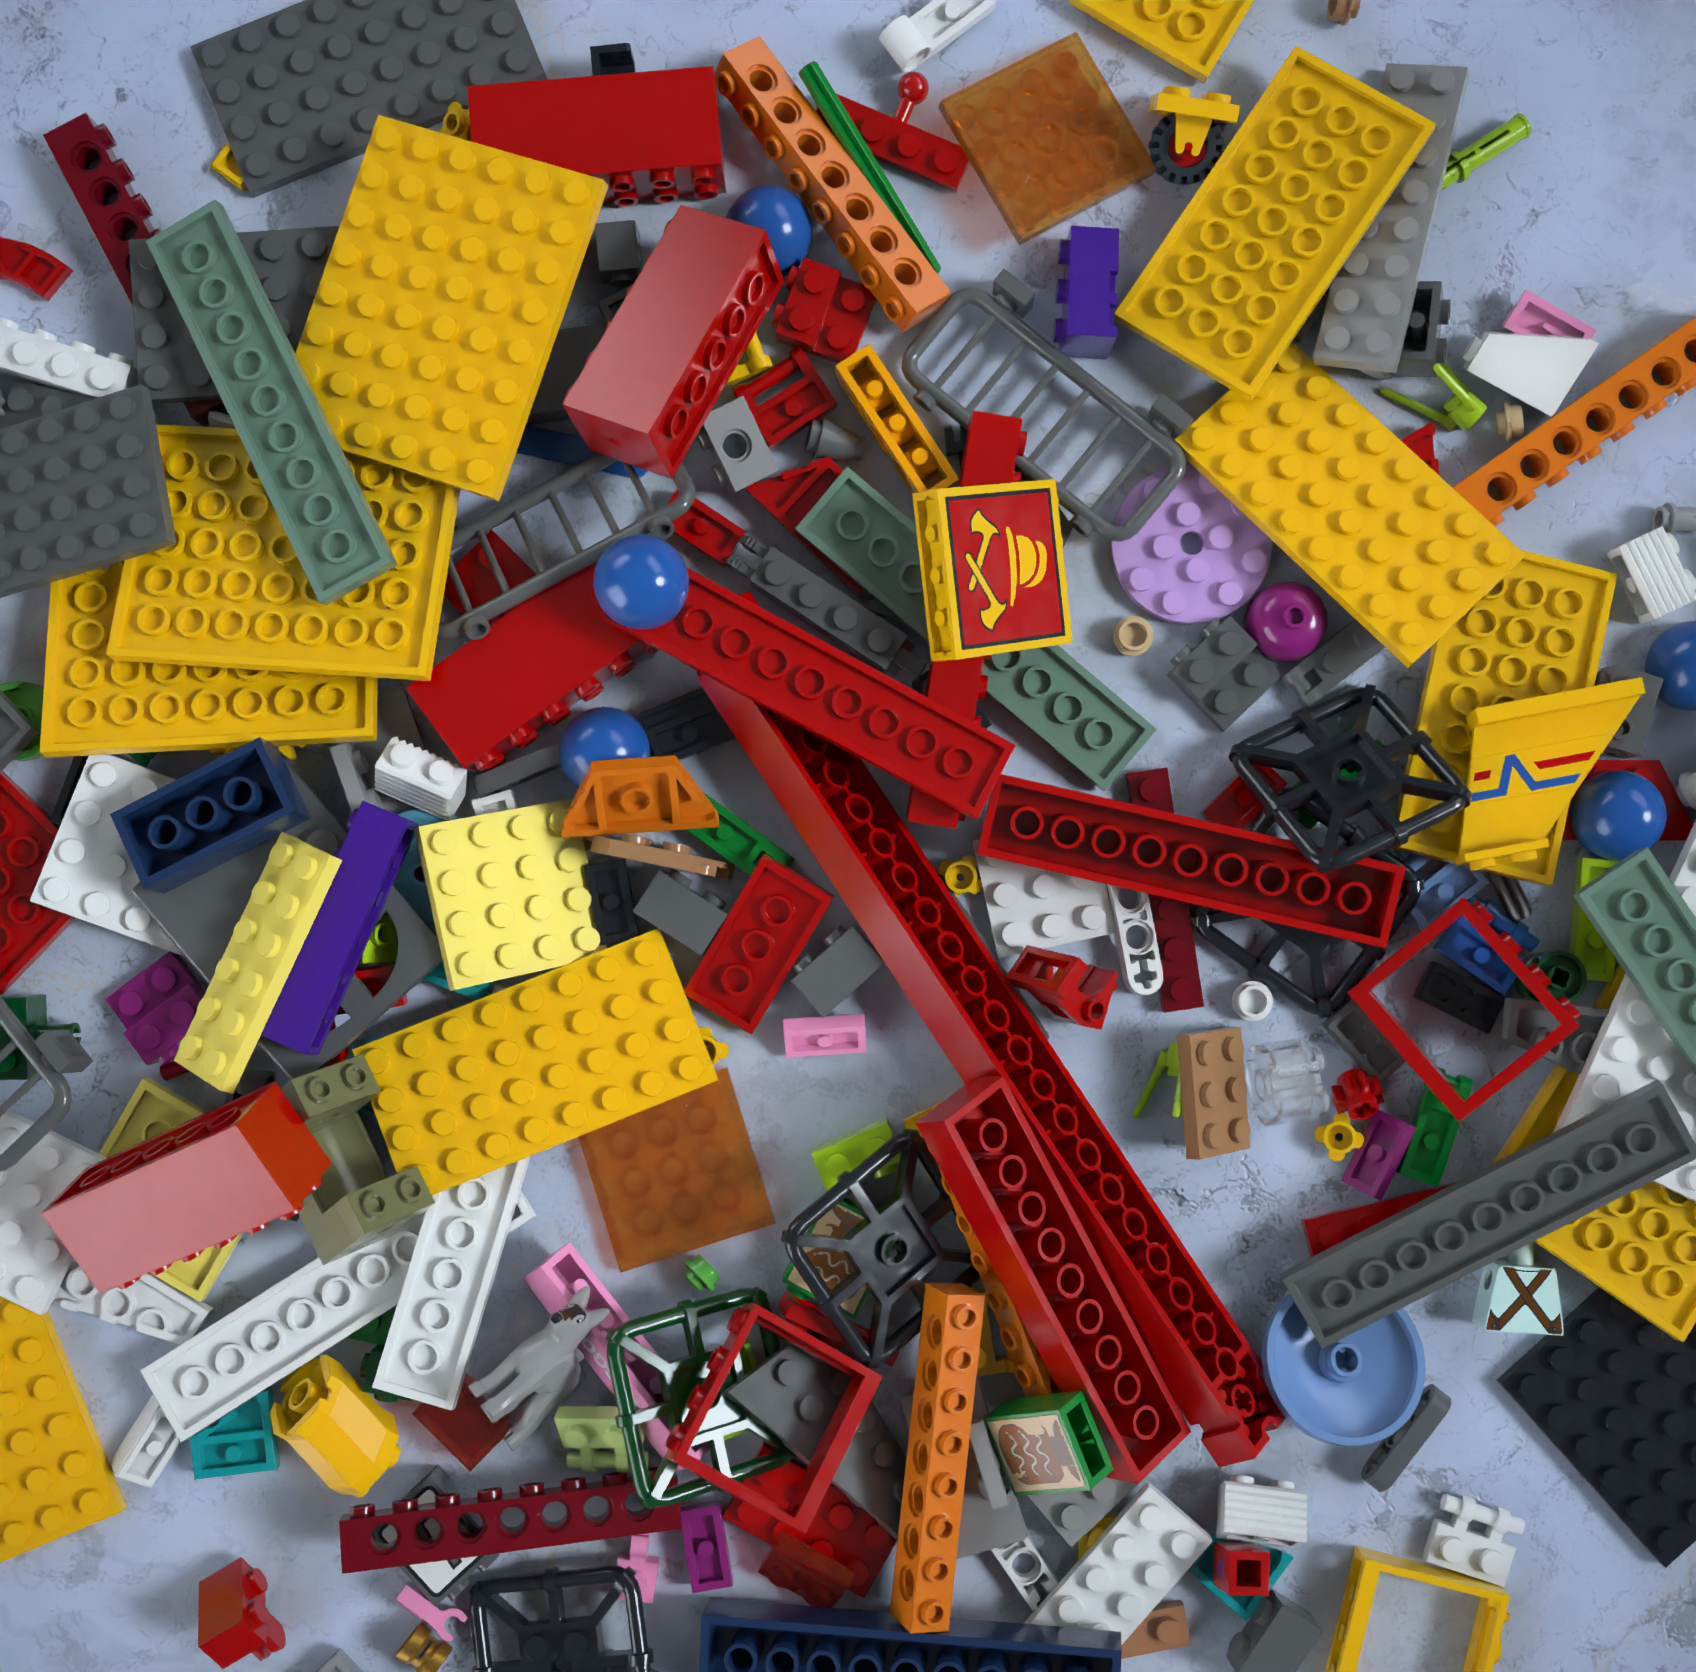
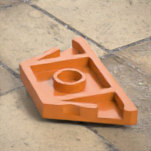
M675 755L591 761L562 821L561 836L562 838L714 828L719 827V813Z

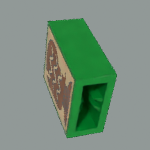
M846 1197L807 1229L805 1233L843 1237L860 1223L864 1217L853 1200ZM891 1240L887 1244L885 1255L889 1254L895 1241ZM802 1246L829 1289L836 1287L855 1270L843 1250ZM790 1260L782 1277V1282L787 1284L786 1290L803 1300H808L809 1296L816 1299ZM865 1284L841 1304L847 1316L854 1320L869 1293Z
M1082 1390L1006 1399L983 1418L1014 1496L1089 1491L1114 1470Z

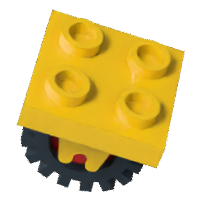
M1168 85L1163 87L1162 92L1151 95L1148 112L1166 115L1154 127L1148 144V149H1150L1149 159L1153 163L1154 170L1158 175H1161L1164 180L1179 185L1194 184L1206 179L1223 153L1224 137H1221L1220 131L1222 129L1219 124L1237 123L1240 105L1230 104V95L1207 92V94H1202V98L1199 99L1190 97L1191 89Z

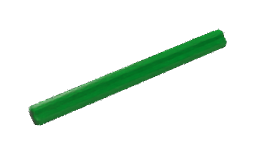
M817 62L808 63L799 71V76L835 136L938 274L941 271V266Z

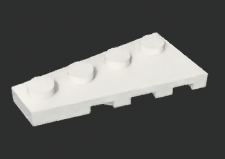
M74 1258L52 1301L60 1304L61 1308L74 1312H86L100 1317V1320L112 1324L121 1323L136 1328L138 1332L179 1345L199 1333L214 1309L204 1302L195 1300L156 1276H151L150 1273L141 1276L138 1281L128 1288L121 1290L117 1286L100 1294Z

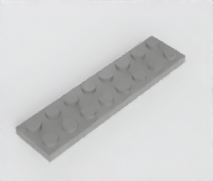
M1386 64L1380 92L1436 123V127L1332 281L1313 355L1315 365L1389 373L1397 372L1469 78L1468 67Z

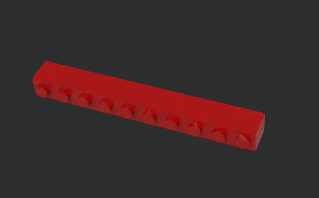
M973 410L969 418L958 487L1020 482L1021 473L1014 472L1016 456L1023 457L1027 441V432L1021 431L1022 418ZM992 655L958 660L930 661L925 696L981 726V716H975L977 699H985L988 676L981 674L984 659L990 660ZM910 786L905 821L957 829L958 821H965L966 815Z

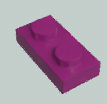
M1378 1109L1377 1113L1371 1117L1363 1134L1364 1143L1362 1147L1356 1148L1341 1181L1382 1201L1417 1128Z
M720 1500L680 1507L682 1534L692 1594L733 1587L734 1579Z

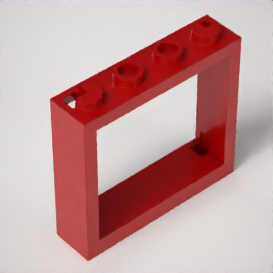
M1464 897L1347 992L1458 1122L1466 1118L1577 1030L1580 1025L1575 1019L1581 1015L1564 995L1557 1000L1550 993L1546 986L1552 981L1535 962L1529 967L1522 962L1517 954L1523 949L1506 931L1501 935L1494 931L1488 924L1494 918L1477 899L1470 904ZM1462 916L1467 919L1561 1024L1468 1099L1463 1097L1372 992L1373 989Z
M745 1303L743 1308L738 1307L730 1317L726 1328L730 1333L723 1347L718 1345L712 1352L706 1366L710 1371L703 1385L697 1384L691 1392L686 1403V1407L690 1410L682 1425L677 1423L670 1432L665 1445L669 1448L665 1458L794 1530L806 1534L883 1376L756 1303ZM754 1323L851 1378L787 1509L687 1454Z

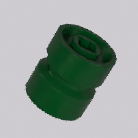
M1540 952L1529 954L1523 958L1527 962V967L1535 962L1552 981L1546 988L1557 1000L1564 995L1570 1002H1573L1581 996L1586 988L1587 974L1585 967L1579 958L1569 952ZM1517 976L1514 983L1521 997L1525 1000L1539 1001Z

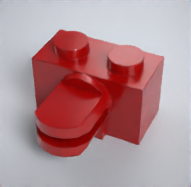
M242 1557L199 1582L198 1647L222 1669L250 1653L260 1661H263L271 1655V1652L276 1653L280 1651L286 1644L282 1624L266 1608L265 1591L268 1589L266 1577L260 1569H254Z

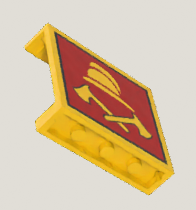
M1056 479L940 488L912 494L931 661L958 660L1073 643Z

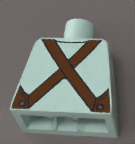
M1534 1241L1508 1254V1259H1498L1483 1267L1472 1315V1322L1483 1330L1563 1336L1564 1329L1557 1273L1554 1267L1544 1262L1534 1261Z

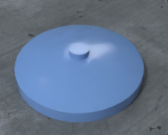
M1290 1293L1279 1302L1266 1325L1262 1340L1261 1356L1267 1387L1282 1414L1306 1435L1318 1441L1336 1446L1368 1445L1394 1434L1414 1413L1420 1401L1425 1383V1355L1418 1331L1404 1308L1324 1348H1321Z

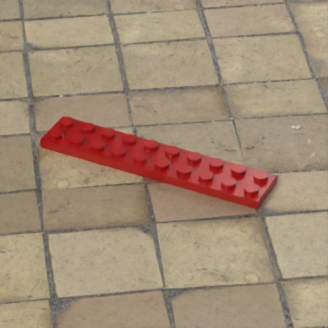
M687 568L689 575L687 599L680 612L667 624L651 630L632 629L620 625L607 614L605 615V621L974 820L978 819L1016 746Z

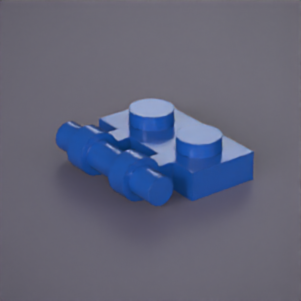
M1475 894L1467 900L1472 904L1477 899L1494 917L1488 924H1491L1502 933L1506 931L1518 945L1527 951L1532 952L1538 946L1540 940L1528 932L1529 927L1520 920H1511L1500 912L1499 905L1489 898L1483 900ZM1461 917L1445 930L1433 946V949L1500 995L1504 996L1517 978L1512 969L1464 917Z

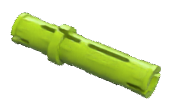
M1517 113L1513 118L1461 151L1453 150L1450 152L1441 191L1455 182H1464L1470 178L1472 171L1497 157L1521 140L1528 138L1532 132L1528 119L1523 114Z

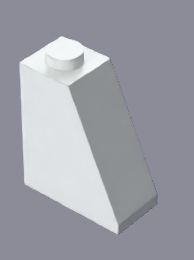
M1484 331L1481 338L1474 336L1462 355L1466 362L1462 368L1553 417L1599 343L1586 337Z

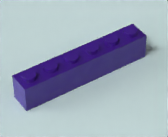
M363 800L360 807L352 811L347 821L346 829L349 832L342 847L339 846L333 853V856L342 860L340 867L261 1036L306 1055H319L415 836L414 828L418 827L419 824Z

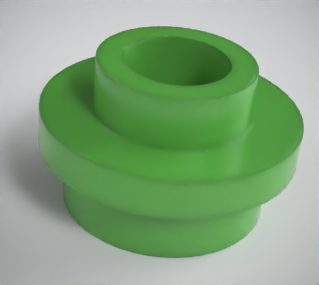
M698 1254L692 1261L687 1259L684 1262L688 1271L683 1275L697 1291L701 1292L706 1288L712 1293L716 1289L714 1284L721 1277L703 1257Z

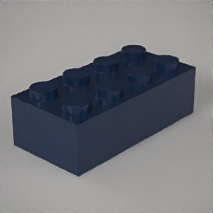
M261 737L110 814L143 889L163 894L280 835L281 832H286L311 819L278 746H274Z

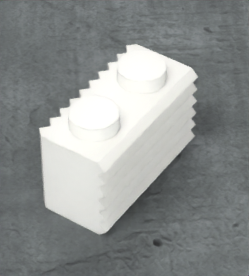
M1663 526L1606 552V556L1610 559L1614 572L1618 574L1617 578L1620 580L1624 593L1631 602V607L1634 609V613L1638 616V621L1641 624L1655 620L1696 600V579L1691 571L1683 569L1677 556L1679 553L1678 542L1671 533L1665 532Z
M393 737L376 762L375 790L446 821H450L465 797L467 769L459 767L458 763L452 764L450 759L444 760L443 756L437 757L435 753L429 754L428 749L422 751L420 746L414 748L413 743L406 744L405 740L399 741L398 737Z
M1229 1476V1481H1224L1217 1487L1216 1538L1299 1548L1307 1542V1492L1294 1490V1483L1288 1481H1270L1269 1486L1255 1485L1254 1478L1249 1476Z

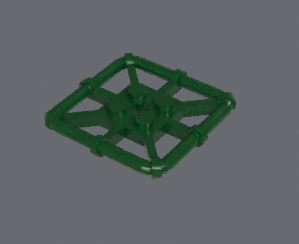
M754 1287L753 1289L741 1288L692 1302L690 1299L678 1302L677 1307L629 1320L619 1325L616 1329H610L605 1337L608 1341L607 1361L619 1414L615 1416L617 1428H622L633 1485L637 1495L640 1497L639 1503L647 1509L670 1506L714 1490L720 1493L724 1492L723 1489L701 1477L666 1488L678 1464L665 1458V1456L652 1481H650L638 1424L667 1415L670 1432L677 1423L682 1425L690 1410L686 1407L687 1400L697 1384L703 1385L710 1371L706 1368L707 1362L716 1348L704 1350L698 1318L738 1307L745 1303H756L773 1313L770 1303L766 1298L767 1293L759 1287ZM681 1323L684 1328L689 1355L666 1362L631 1338ZM759 1326L767 1359L780 1349L778 1336ZM623 1350L658 1372L664 1402L635 1410ZM740 1352L691 1446L708 1441L713 1468L737 1482L781 1468L789 1463L791 1459L796 1460L798 1457L782 1444L780 1438L765 1426L758 1424L750 1417L751 1414L737 1402H732L722 1393L744 1376ZM746 1429L773 1446L777 1451L729 1467L723 1436Z

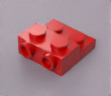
M804 257L800 267L793 265L790 269L785 289L791 290L786 305L780 302L777 304L771 326L777 328L775 331L776 341L794 348L800 346L804 352L838 364L858 351L877 299L863 284L842 277L840 270Z

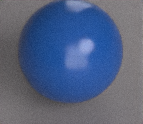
M773 185L754 187L741 194L728 210L727 219L766 230L782 276L788 275L793 265L799 267L803 258L808 256L813 241L812 220L804 203L789 190Z
M637 534L619 539L603 552L595 568L593 585L600 607L612 620L628 628L651 630L667 624L680 612L688 596L689 575L683 558L673 546L658 537Z
M1696 621L1678 623L1662 632L1652 643L1645 664L1646 673L1664 678L1658 698L1671 707L1685 711H1696Z
M595 707L578 714L566 726L560 740V764L568 780L576 788H579L591 761L650 757V744L644 728L632 715L614 707Z
M1626 770L1606 771L1588 779L1577 790L1570 807V824L1579 844L1589 853L1612 861H1622L1641 847H1648L1650 850L1662 836L1667 819L1665 802L1656 786L1645 777Z

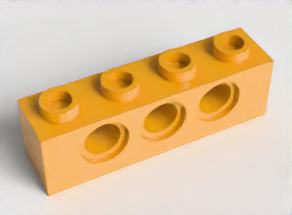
M870 343L835 365L836 380L912 494L958 486V476Z

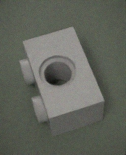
M744 396L738 397L710 411L696 436V440L703 451L709 449L716 463L711 466V470L721 488L727 486L729 493L737 492L779 471ZM728 435L738 437L742 443V452L737 458L729 457L723 449L724 440Z

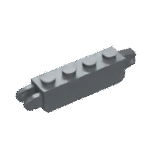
M745 534L742 536L739 542L743 545V548L752 554H756L763 560L756 570L748 566L740 558L731 555L725 563L748 579L755 590L884 674L889 672L895 676L898 670L901 669L916 680L920 677L927 663L911 653L915 645L907 640V634L773 546L768 549Z

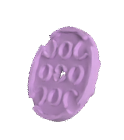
M1186 463L1185 474L1179 484L1137 534L1121 542L1110 541L1112 561L1115 568L1114 573L1127 596L1148 614L1160 620L1180 625L1206 623L1212 621L1215 617L1221 619L1245 604L1261 585L1267 573L1272 553V540L1190 463ZM1170 466L1147 476L1131 490L1119 507L1113 525H1122L1131 517L1168 472ZM1186 534H1196L1201 542L1200 552L1195 555L1185 553L1180 546L1181 537Z

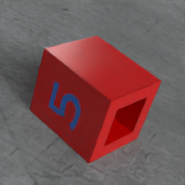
M1214 1541L1213 1585L1227 1595L1269 1596L1270 1552L1252 1542Z

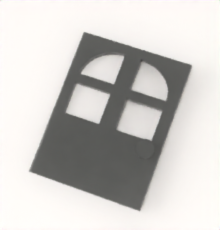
M284 759L311 816V819L284 833L333 855L339 846L342 847L348 834L347 830ZM280 835L165 894L143 889L141 882L130 891L208 985L215 974L218 962L222 959L232 938L234 928L238 921H240L248 904L252 889L264 870L270 851ZM394 885L390 890L377 922L387 913L390 915L397 932L398 953L393 971L379 993L374 997L354 973L340 1005L351 1018L328 1032L319 1055H306L260 1036L257 1043L289 1081L324 1068L443 962L437 934Z

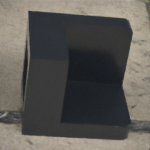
M630 43L590 46L593 76L636 72Z

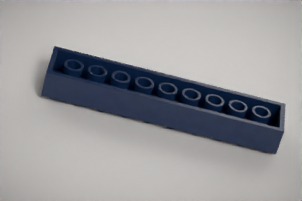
M712 1597L701 1614L699 1672H1121V1632L950 1618L949 1631L911 1634L889 1614L890 1612Z

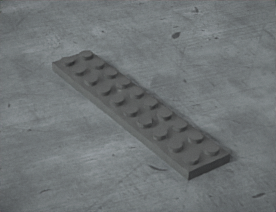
M1655 1080L1280 1273V1276L1321 1348H1324L1695 1160L1696 1144L1664 1085L1659 1080Z

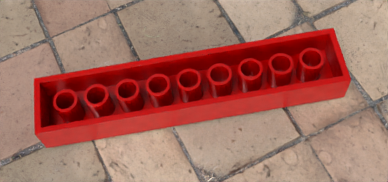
M1005 774L999 776L988 798L976 848L978 855L1382 948L1387 946L1406 869L1405 866L1366 857L1347 867L1330 870L1329 874L1318 872V867L1305 859L1289 839Z
M1003 1076L973 1078L915 1123L1060 1393L1082 1390L1114 1469L1106 1478L1139 1484L1191 1433V1430Z

